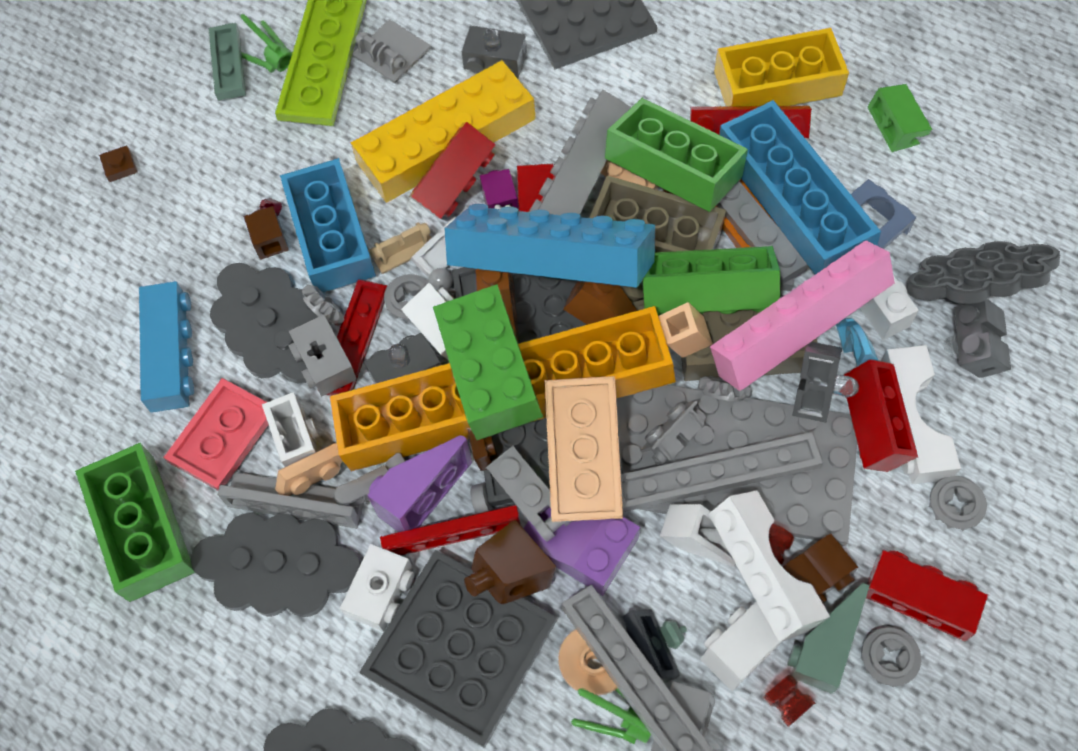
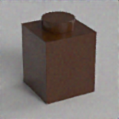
M273 206L256 210L244 216L253 247L260 260L289 251L280 221Z

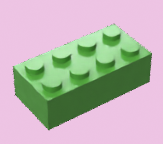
M641 98L607 130L605 159L710 212L742 178L748 149Z
M773 246L657 252L655 253L653 265L643 278L644 309L655 306L659 316L689 302L701 314L709 311L732 314L738 310L749 309L761 312L780 299V268Z
M496 284L433 306L466 419L476 440L543 418L498 285Z
M141 443L75 470L114 591L128 602H132L195 573L155 459Z

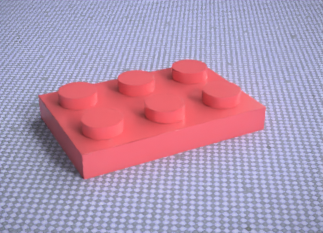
M221 378L163 458L171 465L218 491L220 485L226 486L234 472H236L269 425L262 404L267 402Z

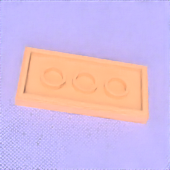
M615 376L545 380L551 521L623 519Z

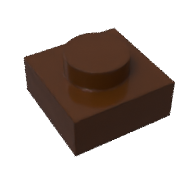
M127 145L99 155L109 183L138 173L131 151Z
M468 428L474 460L481 471L488 470L486 467L493 462L491 456L497 455L493 437L491 435L476 440L471 428Z

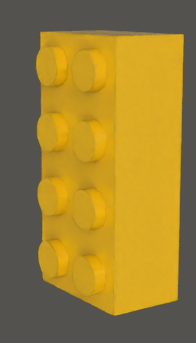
M831 27L717 48L714 68L725 106H762L773 100L778 106H790L843 95L849 75L848 68Z

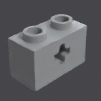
M325 315L319 316L289 331L294 343L288 346L296 362L303 360L307 369L301 372L309 388L311 389L316 386L321 397L357 380L352 366Z

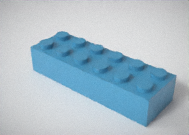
M774 100L720 125V136L748 149L741 179L815 275L865 240L876 246L878 245L881 234L880 229Z
M472 204L444 228L446 260L449 266L638 287L653 265L655 258V225L645 224L640 219H629L623 222L613 221L609 216L583 218L577 213L553 215L549 214L546 210L523 212L518 211L516 207L493 209L488 208L486 204Z

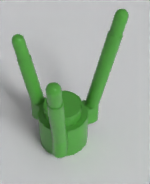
M241 14L240 18L267 44L263 52L266 61L243 52L242 58L266 68L270 73L275 70L283 72L287 69L293 52L283 44L264 20L261 21V25L271 39L245 14Z
M584 688L578 690L580 696L622 718L620 727L626 730L579 719L571 721L573 726L621 738L633 745L636 740L647 743L651 734L631 706L626 711ZM617 688L615 691L625 699L621 691Z

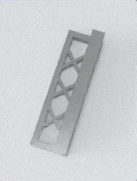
M234 472L231 485H220L217 493L226 506L230 508L272 515L284 513L301 520L320 519L327 521L331 525L358 529L364 505L363 503L354 508L334 504V492L336 489L311 485L305 492L299 495H279L275 490L277 479Z

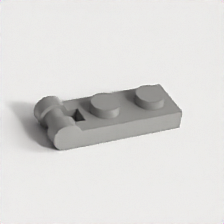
M511 446L486 467L546 542L555 536L553 532L563 524L567 526L572 522H552L551 517L545 522L541 519L539 515L548 507L551 508L550 490L514 446Z

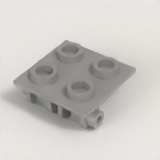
M389 19L372 36L367 32H360L356 36L358 49L352 53V56L395 83L431 48V45Z

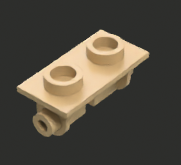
M418 222L415 224L416 226L379 244L375 243V247L368 250L382 274L410 261L412 256L431 239V231L426 222L422 224Z

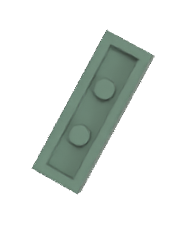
M236 22L208 28L214 94L217 100L245 96L246 89L240 34Z

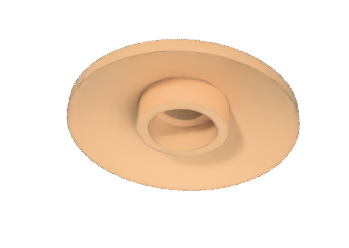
M576 629L564 639L558 657L560 672L565 681L576 691L584 688L598 696L616 690L618 687L602 665L598 669H592L588 666L590 660L597 658Z

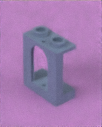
M868 179L851 193L860 206L868 203L888 220L880 228L881 234L878 247L885 249L902 233L907 235L910 232L916 216L912 214L908 207L901 205L892 198L883 187L877 186Z

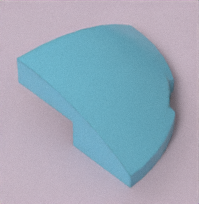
M844 318L836 324L843 352L854 353L857 367L869 359L878 361L876 352L867 334L853 318Z

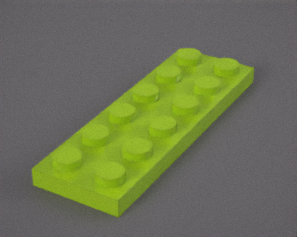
M367 0L307 1L275 111L278 121L334 126L352 53L356 44V36L359 32Z

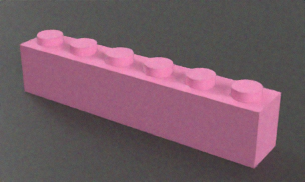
M865 240L711 345L710 348L719 377L739 391L743 390L895 284L890 252Z

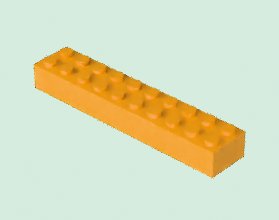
M655 306L518 344L543 418L540 419L546 418L545 380L615 376L616 399L676 382L673 361ZM450 363L330 396L338 454L350 471L387 462L397 453H400L402 457L428 451L460 435L464 436L467 440L469 439L467 429L470 426L466 419Z

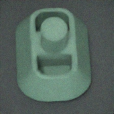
M665 621L660 629L667 645L672 649H677L685 640L683 633L687 632V628L684 625L678 627L674 621Z

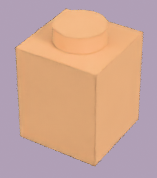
M689 302L658 316L667 346L682 358L713 345L704 316Z

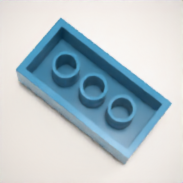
M339 158L280 175L312 285L318 287L322 292L356 283L358 279L366 280L376 277Z

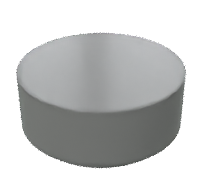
M486 483L473 485L470 495L475 513L479 514L494 510V507L488 502Z

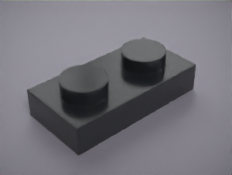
M652 609L632 610L623 615L622 618L626 625L627 634L663 683L679 677V671Z

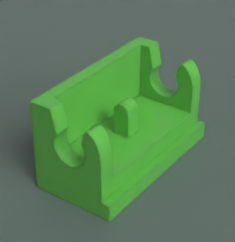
M907 84L878 88L867 106L891 152L919 145L918 139L914 138L929 135L932 131L929 122Z

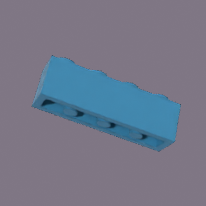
M177 281L139 287L141 402L151 413L190 407L189 396L194 395L193 380L191 376H188V367L193 366V356L191 349L187 348V339L192 338V328L189 320H186V311L191 310V301L189 294L183 292Z

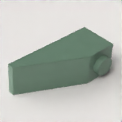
M862 583L829 614L830 617L819 624L806 636L800 646L794 644L787 663L788 666L793 667L790 678L831 694L839 688L870 585Z

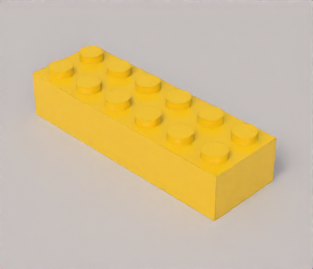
M501 60L351 142L356 163L385 203L417 186L462 123L467 121L494 143L535 120L534 98Z

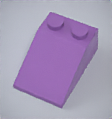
M460 435L390 468L384 476H378L369 488L370 493L367 495L377 516L398 532L419 528L472 464L467 439Z
M550 507L539 515L544 522L551 517ZM624 517L623 519L572 521L569 525L565 526L563 524L553 532L555 536L548 542L544 540L529 520L523 528L556 565V568L587 587L592 585L597 593L604 596L635 546L640 534V526Z

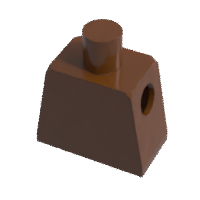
M514 520L476 549L472 564L473 573L464 578V583L467 591L473 597L488 590L498 603L504 605L549 588L556 565L521 525Z

